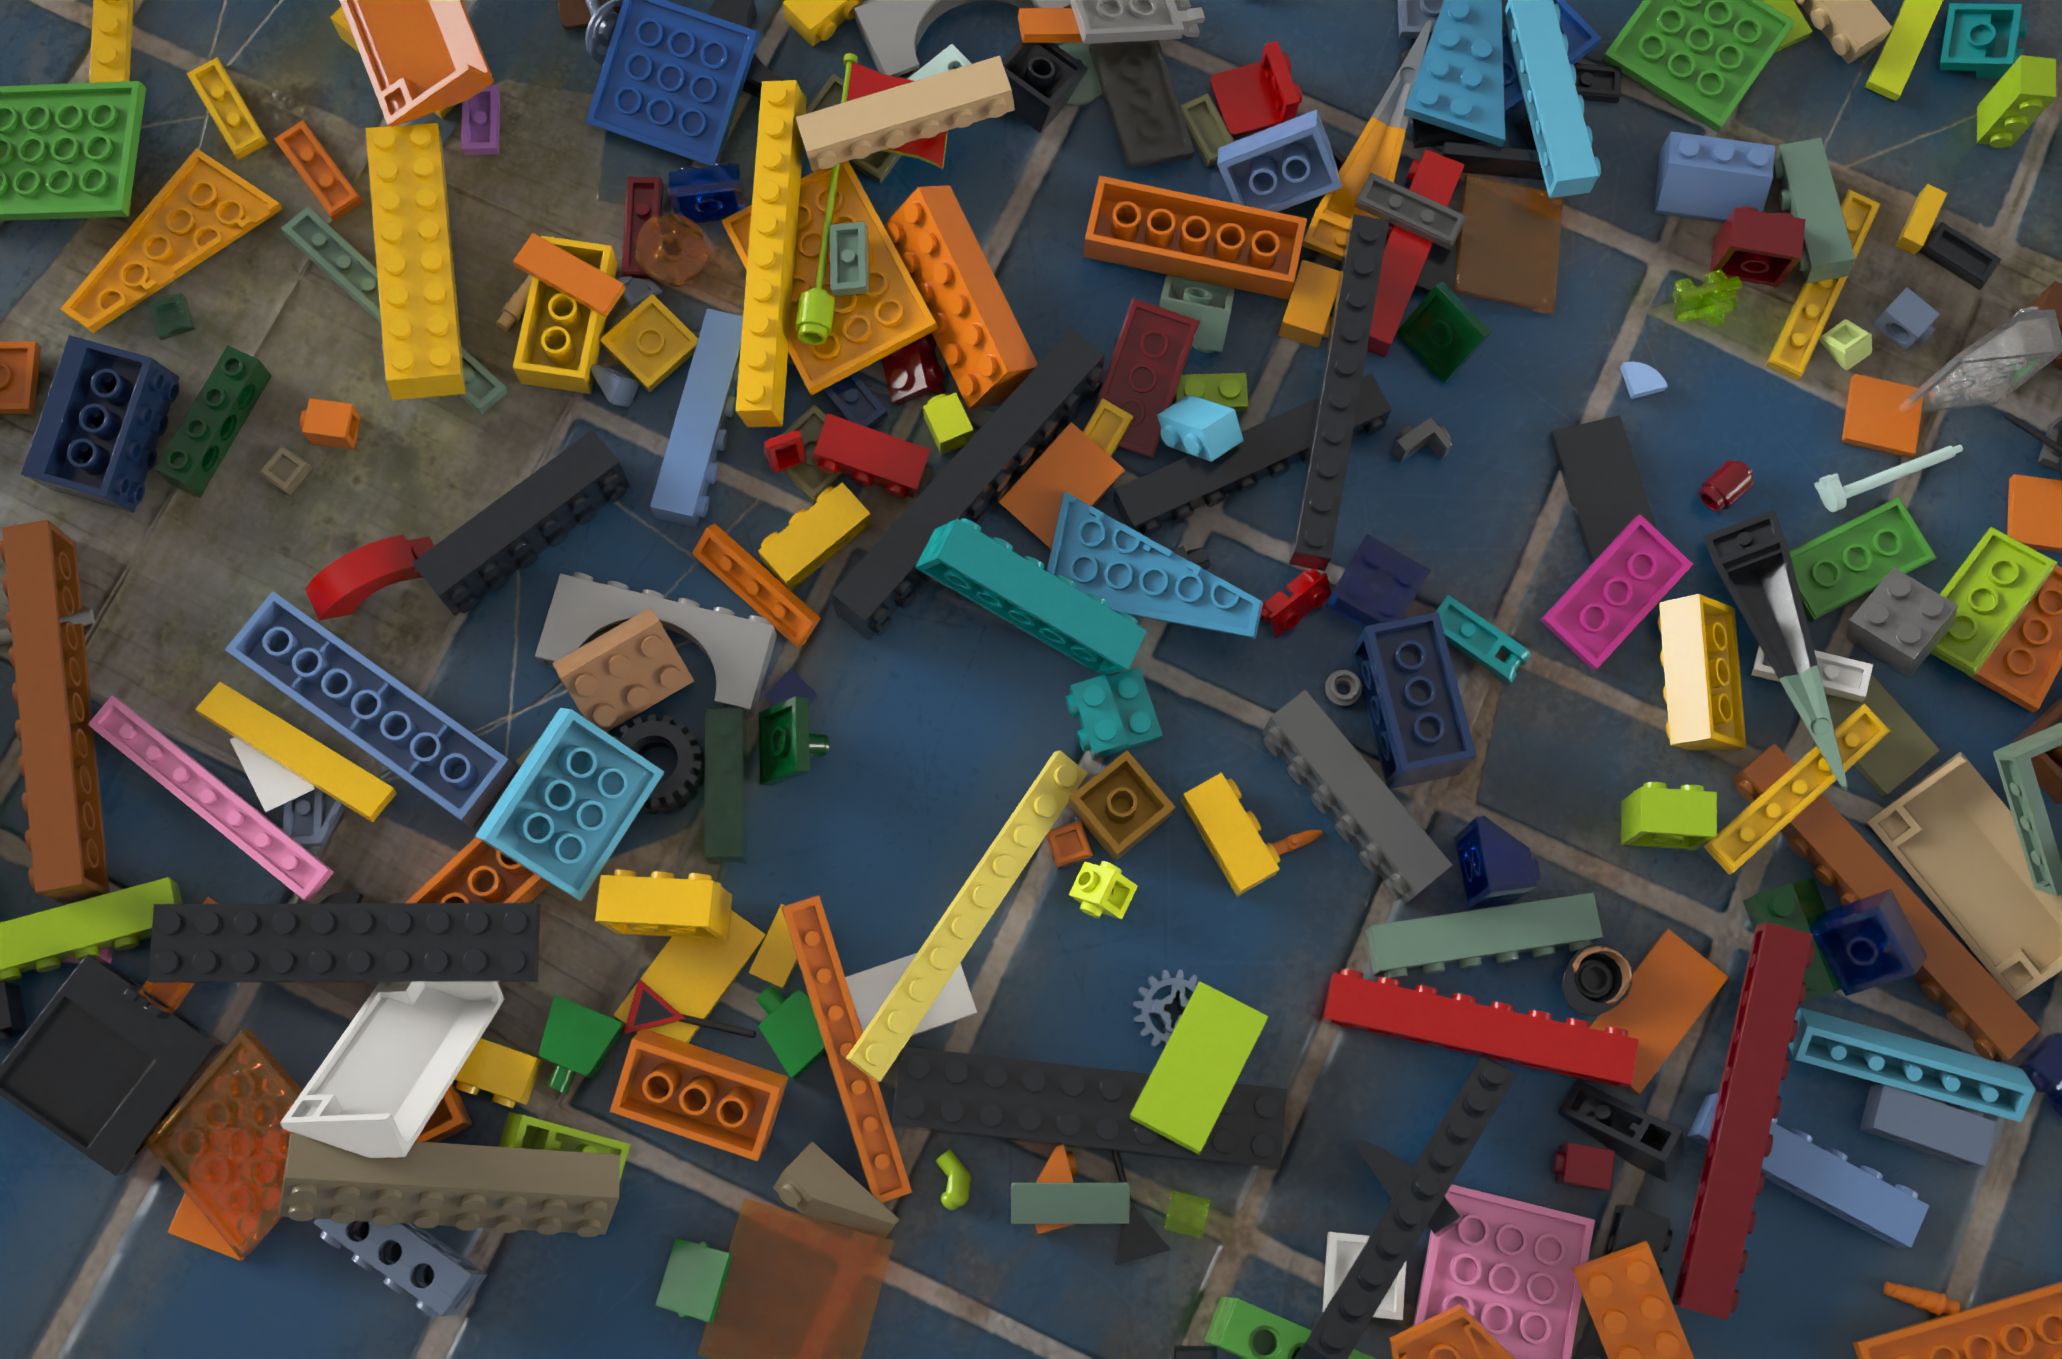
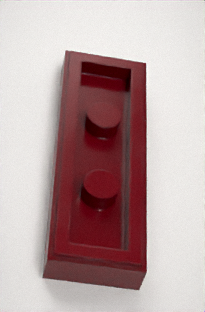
M627 177L622 277L632 276V278L658 279L663 201L662 177Z

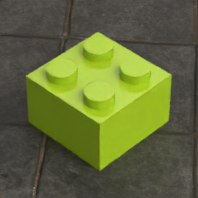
M1647 782L1643 784V787L1633 791L1632 794L1621 801V845L1696 850L1717 837V792L1704 791V786L1683 785L1681 789H1668L1665 783Z

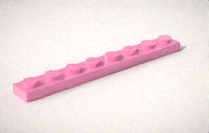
M111 695L88 723L97 733L303 900L311 902L334 873L333 870L119 698Z

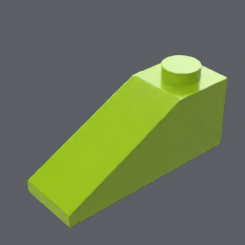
M509 1112L498 1147L620 1155L621 1179L631 1144Z

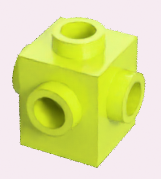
M1102 861L1099 866L1084 862L1069 896L1081 903L1079 909L1092 917L1099 919L1101 914L1122 920L1138 886L1121 874L1122 870L1111 863Z

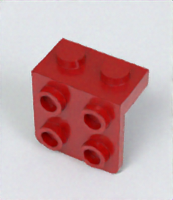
M1278 41L1264 45L1261 62L1216 73L1211 76L1210 86L1221 117L1232 137L1268 129L1296 118L1299 104L1302 103V93L1299 84L1292 81L1289 56L1286 52L1282 53Z

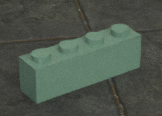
M1822 138L1779 145L1774 159L1773 180H1778L1779 182L1778 199L1782 211L1786 210L1787 213L1795 218L1806 219L1802 258L1796 265L1797 270L1803 271L1806 283L1849 276L1855 257Z

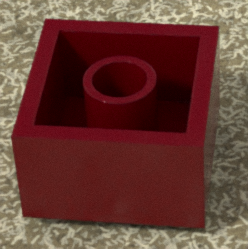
M1735 207L1714 236L1709 275L1779 287L1802 258L1806 219L1795 218L1789 213L1772 214L1760 212L1754 207Z

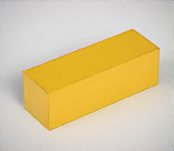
M1929 184L1923 188L1895 244L1896 247L1913 255L1923 247L1946 198V192Z

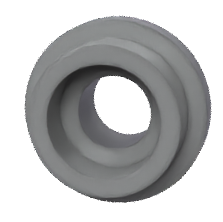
M1348 670L1333 672L1325 683L1327 698L1337 706L1345 707L1354 704L1362 692L1360 679L1356 674ZM1338 684L1347 685L1349 693L1345 695L1340 694L1336 686Z

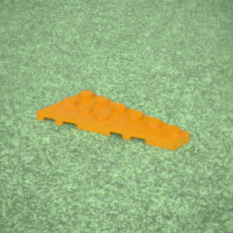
M196 148L60 310L90 332L95 333L283 210L279 202Z

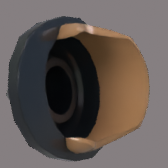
M1589 944L1575 953L1563 973L1561 982L1563 998L1569 1007L1579 1014L1595 1016L1605 1013L1619 1005L1628 996L1632 986L1631 966L1622 952L1607 944Z

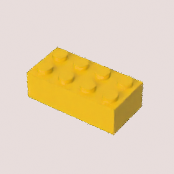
M541 236V238L615 279L618 262L612 246ZM532 276L513 363V370L520 383L591 394L595 378L591 368L598 363L601 349L600 339L604 334L607 317L600 315Z

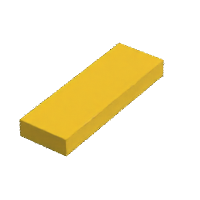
M218 57L186 73L237 160L269 144Z

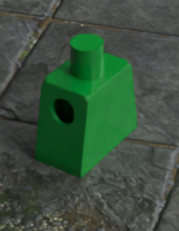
M770 985L756 998L760 1006L769 1014L758 1027L788 1075L795 1081L826 1053L810 998L798 989L786 999L774 985Z
M555 995L539 1049V1057L555 1063L546 1086L567 1094L576 1073L594 1079L624 1035L626 1025Z

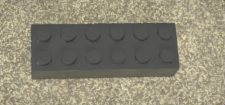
M1306 689L1270 717L1262 732L1265 736L1263 739L1265 746L1274 756L1280 755L1289 765L1287 771L1292 779L1299 785L1305 784L1313 794L1311 796L1313 804L1323 814L1326 812L1330 814L1337 823L1334 827L1338 834L1347 843L1350 841L1354 843L1361 852L1358 855L1362 863L1370 871L1376 870L1385 881L1383 883L1384 889L1395 901L1400 899L1404 905L1407 904L1453 865Z

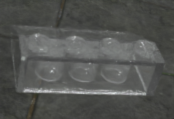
M2027 307L2017 311L2015 316L1951 359L1898 405L1899 412H1907L1922 398L1921 412L1998 404L2062 353V335L2055 309L2039 310L2038 307Z

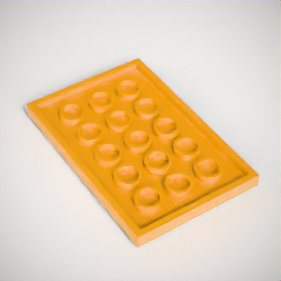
M849 161L842 162L839 165L831 225L865 221L868 227L869 293L833 296L830 287L829 237L822 289L834 298L835 306L831 334L826 338V342L821 345H810L801 342L797 337L798 333L795 330L800 294L815 288L832 168L819 169L801 178L788 352L811 396L938 329L934 318ZM752 205L721 220L746 270Z

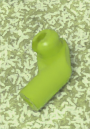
M949 1149L936 1160V1163L948 1176L946 1192L941 1195L942 1204L949 1210H956L959 1206H964L969 1199L971 1175L951 1149Z

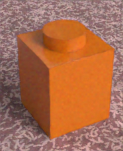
M309 398L307 410H303L300 416V429L313 445L354 450L361 415L353 404Z

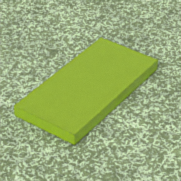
M1990 527L1940 593L1941 596L1957 604L1958 608L1953 626L1931 651V654L1974 678L2054 571L2057 562Z
M1199 981L1129 1118L1200 1155L1269 1016Z

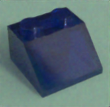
M721 162L713 167L696 168L688 166L680 168L678 171L669 172L668 191L678 226L721 221L746 208L740 164Z

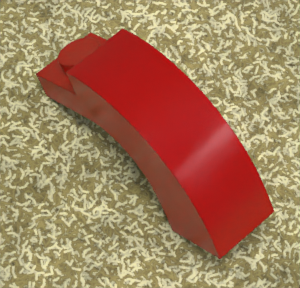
M404 534L378 540L351 551L326 566L305 588L319 621L352 615L362 601L376 591L401 581L423 578L412 562L434 547L430 536L406 540Z

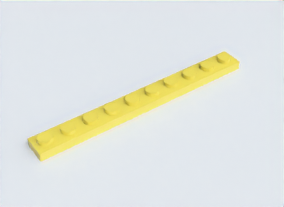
M1056 751L1050 757L845 1058L874 1081L881 1082L1068 804L1069 796L1078 789L1088 774L1062 751Z

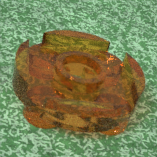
M669 214V216L657 218L658 216L652 217L642 226L636 239L635 260L651 278L673 287H680L685 282L694 279L706 262L708 251L703 240L704 234L695 222L683 215ZM673 242L679 246L676 251L681 252V254L677 256L668 255L662 245L669 246Z

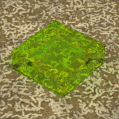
M1172 1191L1163 1230L1202 1239L1210 1199Z

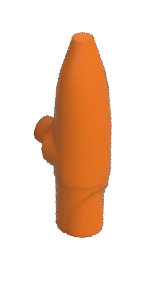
M1308 830L1292 834L1272 843V846L1279 856L1312 843L1323 833L1321 830Z

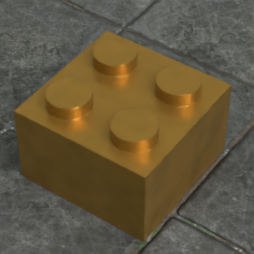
M1128 750L1070 795L1068 800L1069 808L1081 820L1114 862L1168 820L1176 808Z

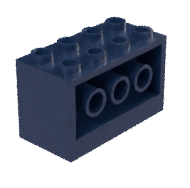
M68 335L21 475L53 491L134 513L136 506L144 498V482L148 470H151L156 462L157 453L155 449L159 437L167 429V414L171 402L175 401L178 396V381L180 377L151 357Z
M1439 612L1365 626L1352 648L1358 677L1362 684V693L1386 786L1389 789L1459 775L1476 757V752Z

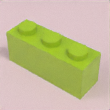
M2020 55L1977 106V143L1988 144L1994 148L2011 147L2056 98V59Z

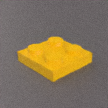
M653 294L600 339L601 345L649 393L694 354L698 338Z

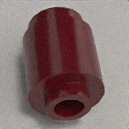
M1727 460L1702 483V489L1698 492L1701 501L1714 512L1718 513L1722 509H1729L1753 486L1751 478L1753 473L1744 462Z

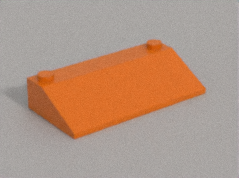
M340 0L389 126L394 127L465 102L494 83L462 0Z

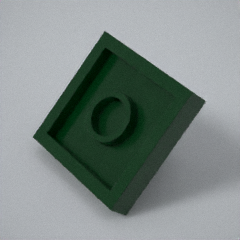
M1441 282L1434 286L1396 333L1436 376L1445 383L1463 366L1491 334V331Z
M795 696L759 712L760 785L774 786L810 772V755L822 757L827 754L829 749L827 735L809 733V698Z

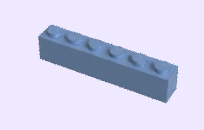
M708 308L706 310L650 505L656 519L697 528L699 518H704L707 514L709 506V496H706L709 483H715L719 464L715 462L718 450L724 451L728 438V430L725 429L728 417H734L736 411L737 397L734 394L738 384L743 316Z
M1718 1093L1705 1096L1687 1137L1706 1147ZM1772 1118L1769 1134L1773 1135V1145L1769 1156L1764 1157L1761 1172L1764 1173L1766 1179L1895 1248L1912 1247L1929 1208L1928 1204L1917 1199L1919 1195L1917 1192L1900 1184H1896L1894 1187L1882 1181L1883 1175L1880 1172L1863 1165L1858 1168L1846 1162L1848 1156L1831 1147H1825L1824 1150L1811 1143L1813 1138L1810 1135L1794 1128L1788 1131L1776 1124L1777 1118Z

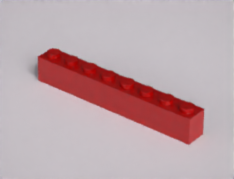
M1341 969L1340 974L1333 973L1330 977L1322 1022L1479 1057L1485 1054L1493 1060L1615 1087L1625 1088L1632 1084L1639 1039L1628 1037L1627 1030L1605 1027L1604 1031L1590 1029L1589 1022L1568 1018L1566 1023L1551 1020L1552 1014L1537 1010H1529L1528 1015L1513 1012L1514 1006L1501 1002H1491V1006L1476 1004L1475 997L1455 993L1453 998L1439 996L1438 989L1428 986L1416 985L1415 990L1400 987V981L1386 977H1378V982L1363 979V973L1350 969Z

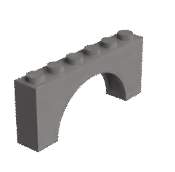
M866 0L855 8L856 26L878 72L908 79L919 70L916 52L921 37L927 28L948 10L965 3L983 0ZM991 0L1009 3L1019 8H1072L1070 0Z
M573 572L572 576L560 573L535 658L541 666L555 669L552 663L651 607L665 630L679 634L692 641L710 659L716 674L714 701L717 708L754 718L777 633L774 625H770V621L763 617L750 615L749 619L735 616L733 611L723 607H714L712 611L700 608L699 603L690 599L679 598L678 602L664 599L663 594L653 590L644 589L642 593L630 591L627 585L620 582L608 581L606 585L594 582L593 577L583 573Z

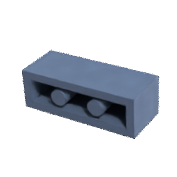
M1879 1084L1870 1086L1859 1130L1967 1168L1986 1167L1996 1122L1983 1118L1984 1112L1963 1106L1957 1109L1946 1105V1102L1924 1095L1920 1096L1906 1090Z

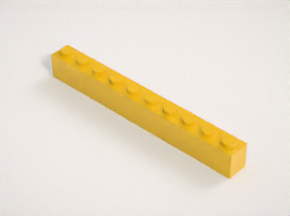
M796 80L763 81L761 87L736 412L747 427H783L804 145L796 117L806 114L807 104Z

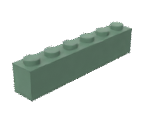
M1594 893L1371 925L1365 931L1373 975L1384 974L1386 978L1391 979L1407 977V970L1419 968L1422 969V974L1445 971L1444 965L1458 963L1459 969L1477 967L1482 965L1481 959L1493 957L1496 958V963L1519 960L1518 954L1532 952L1533 958L1545 957L1556 954L1555 948L1569 946L1570 952H1577L1579 949L1603 938Z

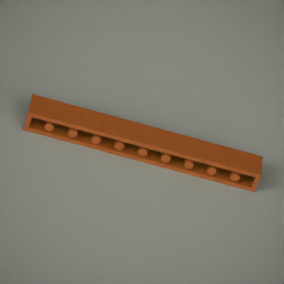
M1774 743L1756 756L1731 779L1737 784L1736 789L1745 800L1753 802L1795 764ZM1822 793L1780 830L1787 838L1790 849L1797 856L1805 858L1815 869L1814 874L1819 881L1828 887L1831 886L1841 897L1840 902L1843 907L1851 914L1859 916L1867 925L1866 929L1869 935L1878 943L1884 944L1894 954L1893 959L1895 963L1905 972L1911 973L1919 981L1921 991L1929 999L1938 1002L1947 1012L1946 1016L1950 1023L1957 1029L1967 1033L1974 1041V1048L1982 1057L1996 1062L2009 1060L2041 1030Z

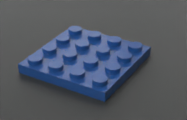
M623 0L585 123L718 168L760 33L667 0Z

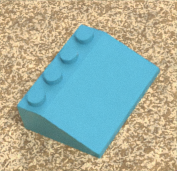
M560 708L475 837L581 901L661 779L664 771L572 709Z

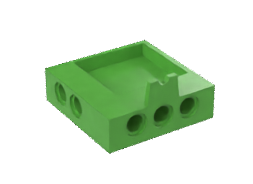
M1221 1297L1204 1342L1243 1359H1295L1312 1330L1238 1298ZM1353 1349L1348 1359H1376Z

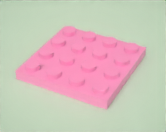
M1451 1184L1445 1198L1463 1220L1439 1237H1436L1431 1230L1413 1326L1461 1304L1515 1359H1571L1582 1297L1572 1267L1588 1262L1595 1220Z

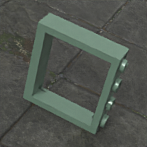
M2062 722L1993 751L2034 888L2054 896L2062 895V861L2031 758L2062 745Z

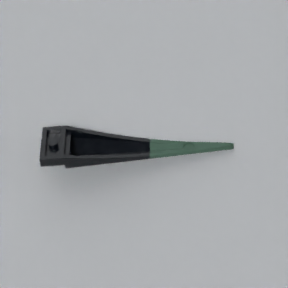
M1774 510L1703 536L1721 581L1840 786L1847 790L1848 784L1790 550Z

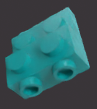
M1949 3L1940 70L1976 71V78L2001 79L2024 52V48H2017L2018 39H2026L2028 18H2022V4Z
M1140 667L1106 677L1105 674L1070 685V695L1065 696L1071 717L1078 716L1082 728L1077 730L1079 743L1083 752L1089 750L1092 760L1162 739L1163 734Z

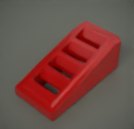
M800 430L792 431L764 442L765 453L772 472L777 473L807 461Z

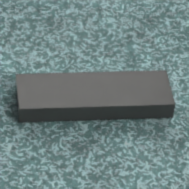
M1370 173L1354 206L1380 219L1388 220L1389 223L1450 251L1467 218L1466 215L1373 173Z

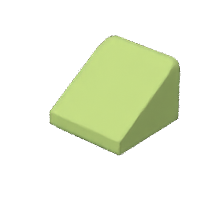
M1844 319L1819 338L1820 343L1846 371L1872 353V334L1847 319Z

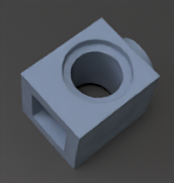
M1906 287L1872 325L1906 351L1915 341L1921 346L1936 330L1931 324L1940 313Z

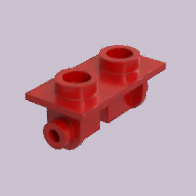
M1316 569L1311 571L1305 570L1286 585L1287 590L1292 594L1290 598L1280 590L1263 603L1260 618L1265 623L1271 622L1276 638L1286 630L1293 629L1301 618L1313 609L1321 607L1328 597L1332 595L1326 573L1320 575Z

